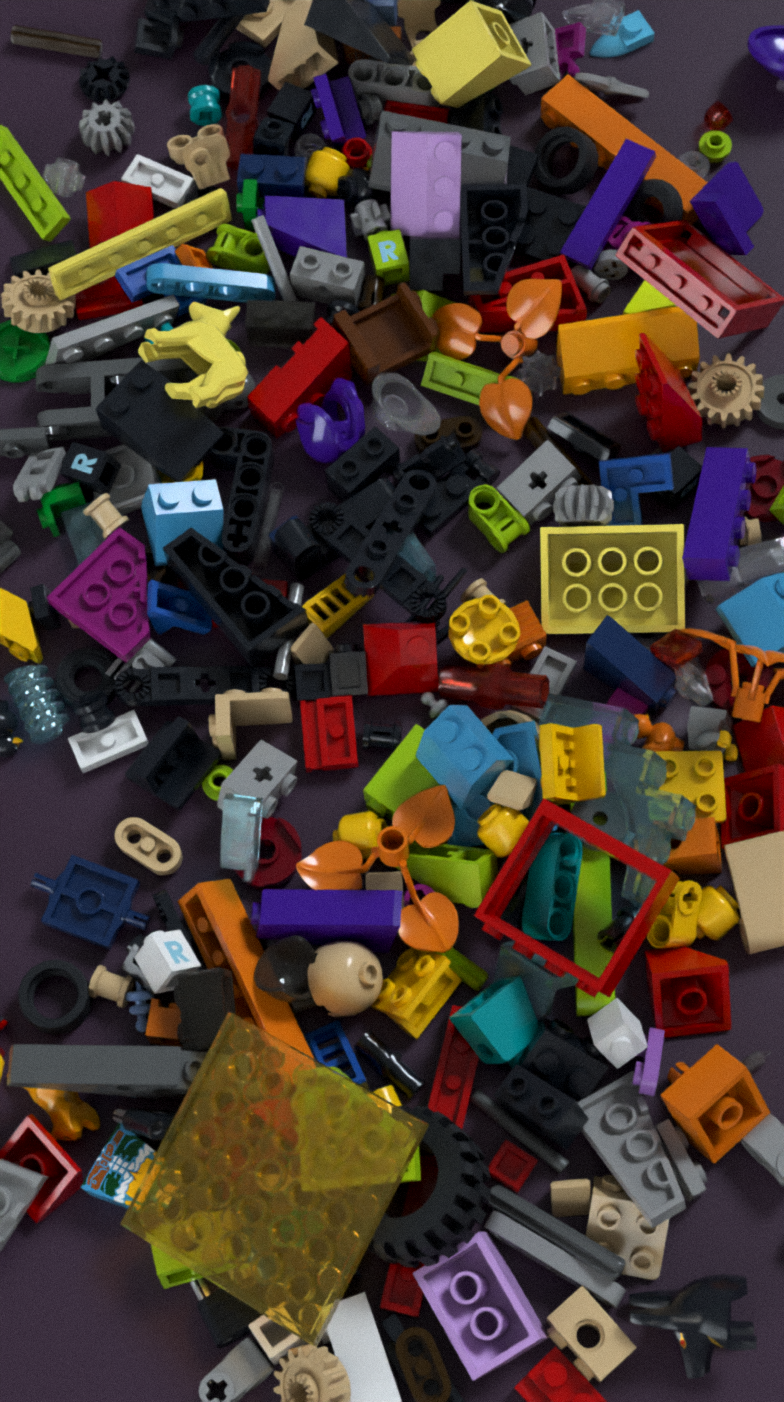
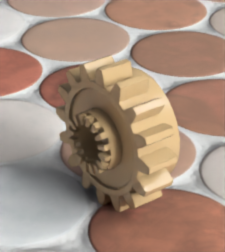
M40 269L36 270L35 275H30L27 271H23V278L21 279L12 276L11 284L5 283L4 292L1 293L4 316L11 317L12 325H17L28 332L46 333L54 331L61 326H65L66 319L73 318L74 316L73 309L76 308L75 294L60 301L55 296L50 274L42 275Z
M727 353L725 361H720L716 355L713 356V364L711 365L702 361L700 363V372L693 371L692 383L688 384V390L701 417L708 419V425L710 426L713 423L720 424L722 428L735 424L736 427L740 426V422L745 418L747 420L752 419L753 410L761 409V399L764 398L762 374H756V365L753 363L746 367L745 357L743 356L737 362L732 361V356Z
M310 1343L287 1350V1356L280 1357L279 1362L283 1369L274 1372L275 1377L280 1380V1385L274 1387V1392L281 1394L282 1400L280 1402H350L351 1387L348 1374L339 1358L328 1352V1347L317 1348L316 1343Z

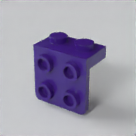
M728 162L689 202L715 244L729 255H747L754 248V245L746 232L763 215L764 209L738 162Z

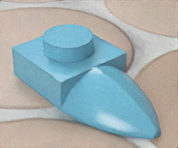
M639 10L611 22L610 30L605 32L594 43L589 54L599 58L617 57L627 54L653 42L654 32Z

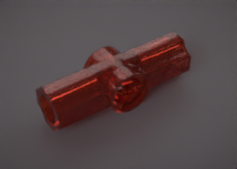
M239 66L233 68L230 101L226 109L228 120L226 141L230 152L226 166L234 170L239 169L240 154H253V136L259 126L257 115L261 71L251 66ZM246 113L250 115V118L244 123L235 122V119L240 114Z
M496 663L484 664L482 668L445 665L443 669H440L438 676V692L441 697L471 700L482 707L493 710L503 709L505 705L543 709L544 705L548 703L550 695V681L546 675L513 672L508 667Z

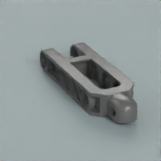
M128 358L51 364L39 367L36 370V390L38 392L40 390L47 393L68 392L69 395L91 393V407L42 411L36 416V427H45L50 441L112 437L110 433L101 427L95 408L105 399V392L115 388L143 359ZM162 359L147 363L171 383H188L199 376L182 359ZM247 374L243 392L236 396V398L225 401L215 408L203 406L198 409L215 423L224 410L248 407L247 396L255 388L254 379L250 374Z

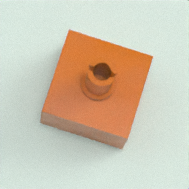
M718 1044L691 1068L684 1062L676 1063L675 1066L683 1072L682 1075L671 1067L667 1078L672 1085L660 1095L677 1126L683 1131L687 1141L713 1164L722 1158L770 1113L748 1068Z

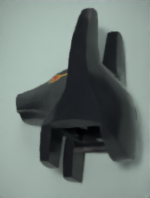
M730 1274L711 1275L693 1280L680 1289L629 1294L630 1306L652 1308L630 1310V1322L655 1328L672 1329L681 1350L687 1378L704 1377L705 1374L710 1372L712 1356L716 1345L728 1350L756 1349L757 1346L753 1321H731V1301L738 1300L748 1294L747 1278L745 1276Z

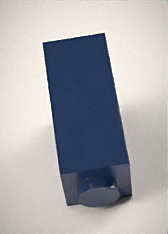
M607 615L586 642L583 669L612 689L616 690L618 687L648 706L647 712L655 715L661 706L666 709L678 692L674 689L677 675L620 624Z

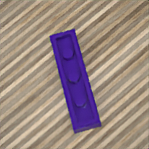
M628 139L624 141L562 247L560 255L564 254L567 260L591 270L657 157L655 151Z

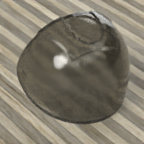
M296 935L285 937L271 945L263 953L256 965L254 981L257 987L272 998L282 1002H298L310 998L312 995L308 986L309 964L315 963L316 958L310 943L304 937Z

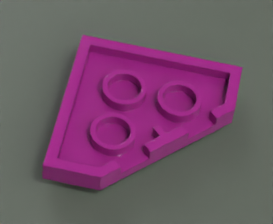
M118 527L47 596L50 606L126 663L151 639L150 619L147 615L148 575L145 545Z

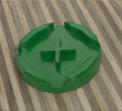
M11 320L1 323L0 379L17 383L35 378L36 370L39 367L45 366L51 343L47 334L25 331L17 325H12Z

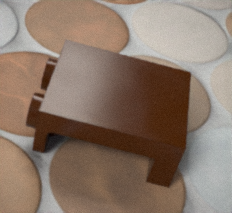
M405 282L398 285L395 295L352 316H349L346 310L333 315L332 327L349 342L351 363L365 385L436 351L440 335L439 327L432 317H427L422 309L419 295L414 290L410 291Z

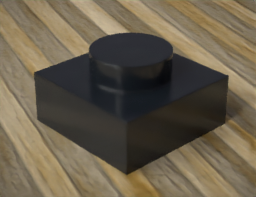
M44 584L30 587L32 601H29L28 607L32 619L35 622L38 621L47 631L61 628L59 612L48 604L47 596L51 591Z
M330 663L292 666L294 702H300V700L316 701L319 698L332 697Z

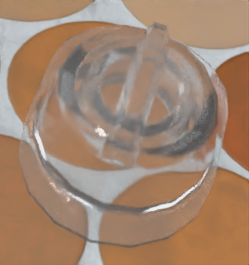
M392 372L380 373L374 378L371 386L374 397L371 404L372 414L383 427L398 432L408 431L418 435L433 434L439 429L441 423L439 412L418 392L408 379Z

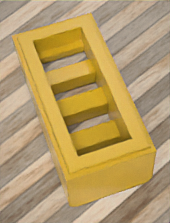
M345 574L302 606L306 609L308 625L312 623L317 625L326 638L331 636L374 597V594H372L370 597L368 595L365 597L359 595L355 598L345 588ZM355 575V579H357L358 581L362 582V581ZM338 593H341L349 601L347 605H344L336 597ZM331 602L339 610L334 613L326 604ZM321 610V611H322L323 613H325L329 618H327V619L324 621V620L317 614L318 611Z

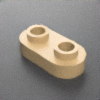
M138 817L127 818L117 826L115 841L119 849L130 858L158 875L172 874L180 867L183 855L179 844L173 838ZM132 835H141L138 843L132 844L129 842V838ZM168 853L171 855L169 861L165 863L158 861L161 854Z

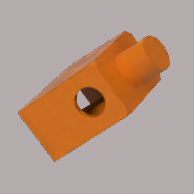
M715 817L658 824L655 826L656 839L635 841L636 851L680 874L722 873L720 837Z

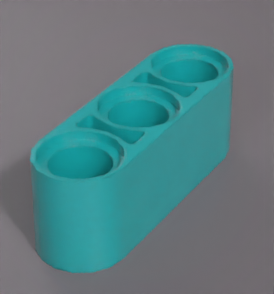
M550 833L529 868L522 915L523 932L533 939L562 941L570 934L582 860L581 840L571 833Z

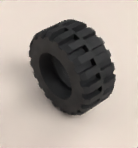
M407 1105L397 1106L393 1109L394 1114L390 1115L419 1140V1156L431 1155L436 1158L438 1177L431 1197L414 1213L404 1217L390 1218L386 1208V1192L389 1184L332 1190V1194L339 1198L335 1200L334 1207L337 1216L343 1219L342 1226L347 1233L354 1237L359 1244L383 1260L394 1265L400 1263L404 1267L411 1268L419 1266V1261L426 1266H431L439 1263V1256L442 1254L450 1258L458 1253L459 1250L456 1246L461 1241L468 1244L475 1234L471 1230L475 1223L482 1224L486 1215L482 1210L483 1203L490 1202L491 1190L484 1185V1183L489 1182L491 1179L489 1167L483 1163L485 1156L480 1147L447 1116L438 1111L433 1112L428 1107L417 1105L412 1110Z

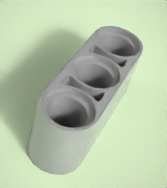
M360 59L353 62L349 67V78L356 101L360 99L362 93H368L369 95H378L382 106H385L386 100L431 107L440 106V103L435 100L431 93L432 86L429 80L421 74L416 66Z

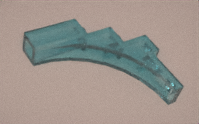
M549 693L539 725L553 723L572 728L590 724L602 726L604 771L613 783L624 810L628 846L663 865L670 856L671 838L685 841L688 831L692 829L695 822L696 806L681 794L659 790V787L663 785L666 779L667 762L654 751L631 746L638 736L639 719L622 707ZM627 866L621 897L635 906L642 907L656 882Z

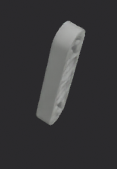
M492 1211L483 1226L485 1231L574 1286L578 1288L583 1286L592 1297L616 1309L626 1292L618 1283L497 1211Z

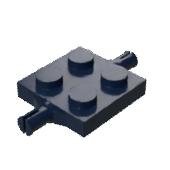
M71 855L65 870L56 880L40 875L37 872L33 876L34 879L31 880L30 886L32 888L49 893V904L41 919L43 925L107 950H111L119 931L126 923L143 931H146L148 929L147 924H150L151 916H146L132 910V902L140 886L139 880L75 855Z

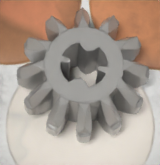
M105 98L103 105L98 106L92 102V110H83V119L79 121V130L82 134L83 143L86 147H91L95 154L104 150V153L109 156L111 150H117L121 153L122 145H131V136L134 135L135 131L134 123L131 121L132 117L128 108H122L119 101L110 105Z
M594 484L570 485L569 487L560 488L555 493V501H553L555 521L564 527L604 526L612 520V512L614 511L612 492L603 486H595Z

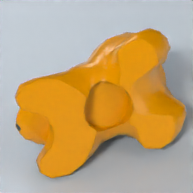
M22 1087L29 1092L33 1101L43 1108L51 1118L53 1128L50 1135L55 1140L77 1141L81 1138L84 1127L92 1131L100 1128L101 1123L98 1114L94 1108L79 1097L78 1092Z

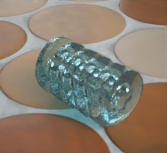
M46 665L22 666L9 672L4 677V682L8 685V692L14 697L13 703L19 709V716L25 721L24 728L28 733H31L30 741L33 744L48 743L56 739L63 733V726L70 721L69 714H58L65 708V705L62 701H55L59 697V691L57 689H49L54 684V680L51 677H44L49 670Z

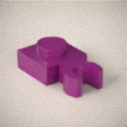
M581 22L555 28L560 81L563 79L566 70H568L572 77L576 73H580L576 59L584 57L586 28Z

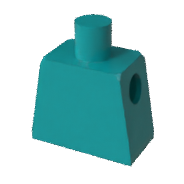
M520 976L497 979L449 1017L456 1029L484 1063L497 1064L508 1062L511 1069L516 1064L519 1065L518 1060L526 1050V1046L531 1043L539 1031L536 1015Z

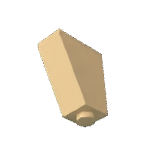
M301 0L284 14L268 76L269 82L279 91L285 81L305 89L314 82L313 77L326 73L338 64L334 38L304 25L313 0Z

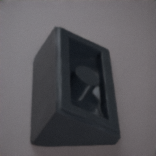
M68 240L9 257L14 276L21 279L23 278V271H27L30 275H35L36 270L40 269L42 275H47L49 267L77 255L73 240Z

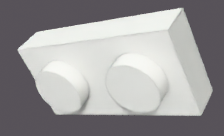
M139 154L135 156L121 178V181L124 183L151 187L154 200L174 209L183 206L185 196L191 193L195 187L194 178Z
M134 710L116 717L115 721L103 730L94 733L81 732L68 738L83 774L148 745V740Z

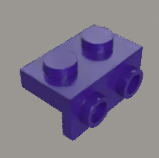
M326 73L313 77L316 88L311 89L316 108L322 107L325 119L321 120L320 124L325 139H331L336 149L342 148L345 142L351 138L357 137L366 140L367 136L350 78L343 77L330 82Z

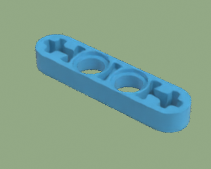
M166 263L153 264L146 270V286L153 293L254 304L269 303L276 298L275 279L266 274Z

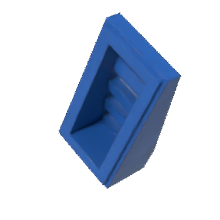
M339 1020L304 1034L318 1068L336 1067L343 1069L350 1065L351 1069L343 1073L367 1094L370 1093L367 1080ZM338 1037L339 1042L319 1050L318 1045ZM343 1051L345 1053L344 1055L338 1058H335L326 1063L324 1062L325 1059L332 1057L338 1053H341Z

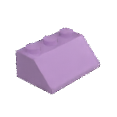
M392 131L390 207L392 218H390V231L400 229L402 235L424 238H459L462 135L459 132Z
M481 1231L477 1232L468 1244L464 1241L458 1244L456 1247L459 1251L452 1257L447 1258L442 1254L439 1256L440 1261L438 1264L425 1265L413 1273L473 1381L519 1357L549 1338L490 1233Z

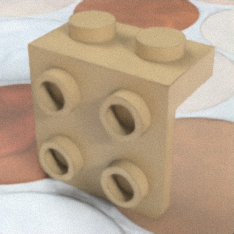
M265 688L258 693H245L243 690L233 689L225 691L224 694H215V714H209V733L212 736L213 747L219 748L222 754V760H237L236 726L291 723L292 710L289 693L278 688Z
M613 1175L594 1176L586 1237L625 1260L626 1264L622 1275L649 1280L657 1279L661 1271L669 1219L652 1228Z

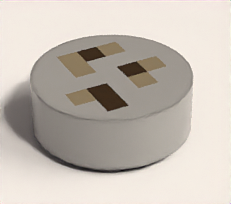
M605 250L600 253L594 266V271L598 277L607 280H618L627 274L628 266L615 256L618 250Z

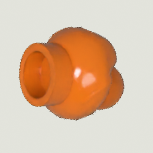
M635 714L628 719L626 728L629 735L636 739L645 738L643 747L640 750L643 762L648 764L650 752L683 750L684 740L675 736L673 727L668 723L660 722L651 725L648 714Z

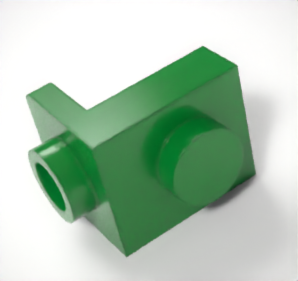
M244 179L243 193H237V213H243L245 230H255L251 220L256 218L257 209H262L264 198L259 196L257 179Z
M79 482L60 484L52 491L43 494L40 499L42 507L37 509V513L43 529L50 527L53 537L60 536L55 519L87 507Z

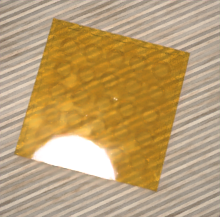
M228 1012L120 1225L310 1345H319L429 1124L240 1016Z

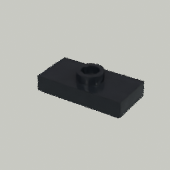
M567 411L553 417L547 427L568 440L570 446L576 451L584 454L589 453L598 460H608L617 457L622 447L620 443Z

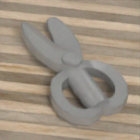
M576 73L573 77L585 88L603 92L605 95L624 94L648 98L649 95L646 89L621 83L615 77H602L589 73Z

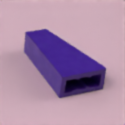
M263 889L260 901L252 903L250 924L257 925L256 938L312 945H324L333 941H357L373 952L389 953L400 928L402 891Z

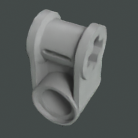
M769 1113L740 1142L748 1153L784 1186V1126L776 1117Z
M248 1337L232 1349L222 1362L202 1379L199 1386V1397L202 1402H220L217 1398L211 1401L208 1399L212 1395L210 1386L214 1383L219 1387L227 1384L228 1386L224 1389L227 1397L221 1402H238L245 1394L260 1385L274 1371L275 1367L251 1338Z

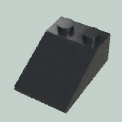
M366 0L312 1L304 25L386 63L413 66L414 57L372 3Z
M140 360L95 408L101 427L171 480L183 482L222 440L224 433L198 408H195L190 400L172 399L164 389L165 384L171 382L143 360Z

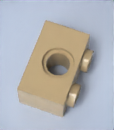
M583 1286L576 1290L546 1318V1323L550 1326L546 1333L561 1350L565 1346L571 1350L577 1357L573 1362L574 1366L588 1381L594 1377L598 1383L602 1382L637 1348ZM585 1326L594 1328L599 1335V1343L593 1348L581 1346L576 1336L580 1328Z

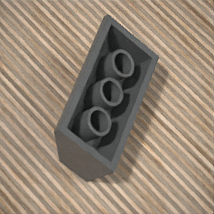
M381 111L374 138L369 188L391 192L392 131L459 132L462 135L461 185L504 184L509 159L510 136Z

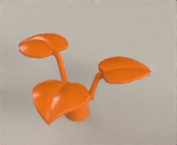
M526 279L512 287L507 297L506 307L508 315L516 321V324L514 325L515 330L509 331L505 335L479 334L482 317L475 308L464 303L445 305L432 315L440 330L437 347L443 355L457 360L466 359L474 353L476 340L501 343L504 354L513 358V361L498 376V383L486 384L482 388L479 399L482 416L488 425L497 433L510 439L517 440L522 438L523 430L531 415L533 403L531 392L524 382L516 378L507 380L505 378L518 364L523 363V357L530 356L536 351L538 346L537 338L546 335L552 328L561 302L562 282L559 279Z
M687 628L676 631L672 635L671 642L682 638H704L714 641L729 651L733 686L731 696L736 697L731 716L760 723L764 704H769L772 692L778 682L784 679V668H774L773 672H775V675L763 693L765 686L758 685L764 663L766 666L777 662L784 663V653L773 650L763 651L761 648L751 645H740L732 639L701 629ZM736 652L753 655L758 658L752 683L743 682L742 688L739 687Z
M445 785L423 790L403 802L393 815L392 826L382 829L378 834V847L371 848V855L364 865H362L363 858L360 850L346 841L326 843L317 848L307 858L296 863L298 874L312 890H361L363 883L360 873L368 872L377 857H380L381 861L387 866H399L410 898L414 903L401 910L398 934L402 941L416 950L445 953L453 947L457 940L459 921L455 906L446 896L438 892L429 893L420 901L406 862L409 857L408 845H411L414 841L423 848H435L447 842L452 836L455 828V815Z

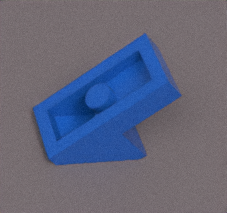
M155 580L148 582L147 615L157 634L162 635L173 626L202 635L211 631L212 618L189 591Z

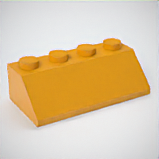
M676 306L558 325L556 361L563 395L570 393L582 395L591 390L602 388L614 390L624 385L636 383L635 373L639 372V368L635 359V350L639 349L640 333H645L679 369L683 379L691 376L693 371L698 370L700 359L697 322Z

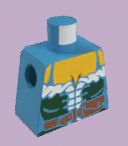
M121 1123L117 1124L81 1185V1188L93 1197L141 1214L145 1213L152 1200L167 1209H171L181 1192L179 1187L165 1180L170 1164L133 1132L127 1131Z

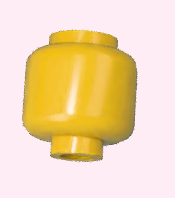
M324 147L322 151L313 152L307 163L305 173L306 184L309 186L308 192L320 199H326L327 195L337 196L338 178L345 176L348 170H350V166L346 163L347 157L339 151Z
M495 803L478 818L477 823L480 826L478 827L477 835L496 857H507L517 844L529 820L519 810Z
M372 811L348 814L340 819L338 829L333 831V841L350 842L360 850L363 860H367L371 855V848L378 847V834L388 826L384 818H379Z
M707 885L702 889V900L699 906L696 936L699 939L706 935L711 940L717 941L740 920V915L737 911L739 909L738 903L721 885L717 888Z

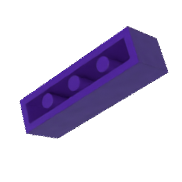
M706 447L682 556L688 580L730 581L732 568L739 565L740 550L737 544L738 539H743L745 535V518L743 514L744 511L750 510L751 492L749 485L754 484L756 481V463L750 461L748 448Z

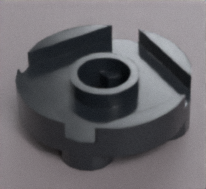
M238 41L228 44L229 49L221 53L219 50L209 63V77L212 86L219 90L220 98L238 103H257L261 101L264 93L271 86L268 76L272 61L270 57L268 58L264 54V49L251 42ZM240 68H246L247 74L237 76L233 72H239Z

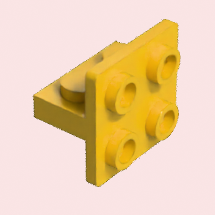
M553 723L539 725L540 739L538 746L541 755L542 775L540 784L543 798L551 800L557 806L604 798L606 790L602 726L590 724L572 728Z
M655 751L649 753L647 807H650L651 822L653 824L715 817L716 823L725 822L726 805L723 754L721 751Z
M411 947L401 954L395 969L387 979L383 980L381 993L371 1007L387 1014L409 1036L418 1039L461 983L462 979L448 967L451 961L446 956L434 952L416 950Z

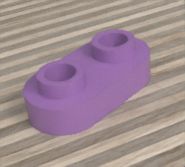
M649 1027L648 1034H644L648 1047L636 1055L643 1057V1062L636 1061L632 1084L639 1085V1094L655 1095L665 1030Z

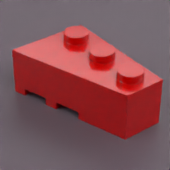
M564 254L506 272L498 295H468V305L475 308L482 317V325L479 332H509L515 330L514 325L516 321L511 319L507 312V297L516 283L526 279H559L562 282L560 307L550 331H558V325L586 321L587 308Z
M322 317L313 324L318 329L304 345L298 341L291 348L295 352L292 358L282 368L276 365L247 396L250 413L277 439L285 432L289 433L297 427V408L299 405L311 403L321 407L325 394L330 391L331 385L336 378L350 381L352 377L349 342Z

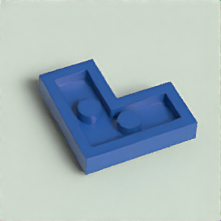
M173 245L116 270L115 278L132 303L153 294L146 286V270L149 266L157 263L182 265ZM174 295L180 305L177 316L189 312L188 309L192 302H198L203 305L207 302L205 298Z
M670 453L599 461L601 486L612 492V500H614L612 520L606 526L643 525L639 493L674 489Z

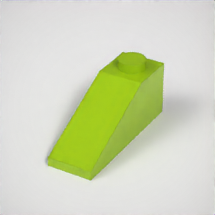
M415 841L408 845L409 857L406 862L411 878L431 887L435 892L446 896L451 902L462 903L469 908H478L498 875L497 857L489 849L442 844L435 848H423Z

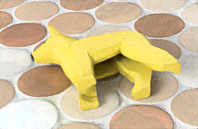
M192 302L188 310L193 321L186 322L169 331H158L155 328L147 329L144 337L153 341L154 344L141 342L138 353L145 363L162 359H182L199 376L188 383H166L165 391L172 399L193 400L195 408L203 406L215 408L225 401L236 398V396L243 392L248 374L244 355L240 351H235L225 337L226 333L232 328L230 323L239 313L240 307L235 306L222 311L198 302Z

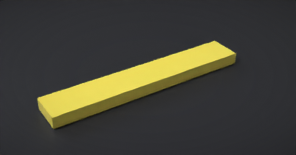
M219 188L49 267L48 271L55 296L62 301L115 276L116 270L169 246L177 247L217 228L220 224L232 221L227 192Z

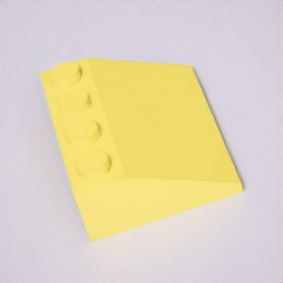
M684 524L540 527L541 623L546 634L594 633L607 615L629 633L676 632L680 629H685V567L682 559L685 547Z

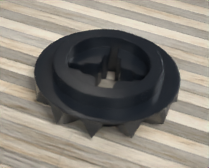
M99 55L97 61L91 62L87 60L86 67L80 69L78 82L81 91L89 99L104 102L106 98L107 101H112L125 93L130 83V75L123 61H116L113 55L109 59H103ZM102 73L104 76L109 74L110 82L104 79L99 80L97 74Z

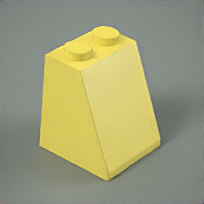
M471 0L411 49L417 59L416 66L423 76L427 77L432 86L431 93L435 100L442 105L455 108L464 105L532 65L502 11Z

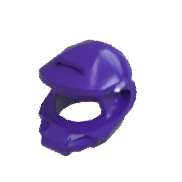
M336 378L331 385L330 391L325 394L321 408L311 403H302L297 408L298 419L296 424L304 451L317 462L334 463L365 435L364 408L362 401L358 398L355 384L351 381ZM337 403H340L345 411L346 419L344 421H339Z

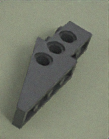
M13 1044L10 1047L7 1086L159 1099L163 1096L232 1102L238 1096L243 1099L249 1095L251 1057L181 1050L179 1046Z

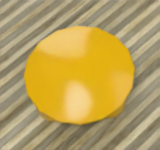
M484 595L481 598L464 602L454 611L449 619V639L454 650L464 659L476 664H494L504 660L514 651L520 637L519 623L514 613L494 595Z

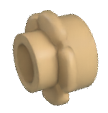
M744 517L745 535L743 539H739L740 546L747 545V550L752 551L751 548L762 546L759 519L748 520L747 517Z

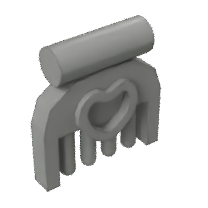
M150 639L127 663L125 662L114 676V679L116 680L120 672L125 671L130 666L131 669L133 667L136 669L171 667L177 659L153 639ZM118 657L105 674L110 677L123 660ZM132 680L125 682L123 687H126ZM136 680L130 687V692L134 693L141 683Z

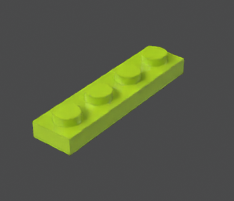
M0 125V179L42 240L51 242L71 218L8 128Z

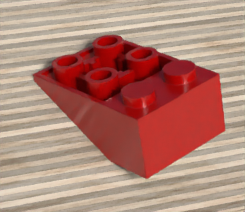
M640 333L639 349L635 350V359L639 368V372L635 373L636 385L639 390V395L635 396V401L639 414L641 416L646 415L648 420L647 429L651 440H657L662 448V452L675 449L678 445L683 447L702 441V417L679 369L645 333Z

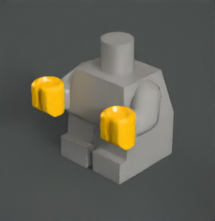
M691 706L687 725L690 751L719 750L722 752L725 760H737L738 749L735 744H731L732 737L729 733L731 732L733 722L727 710Z

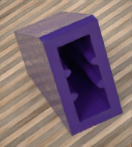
M265 196L262 209H257L256 218L264 215L278 250L296 257L300 246L347 257L344 200Z

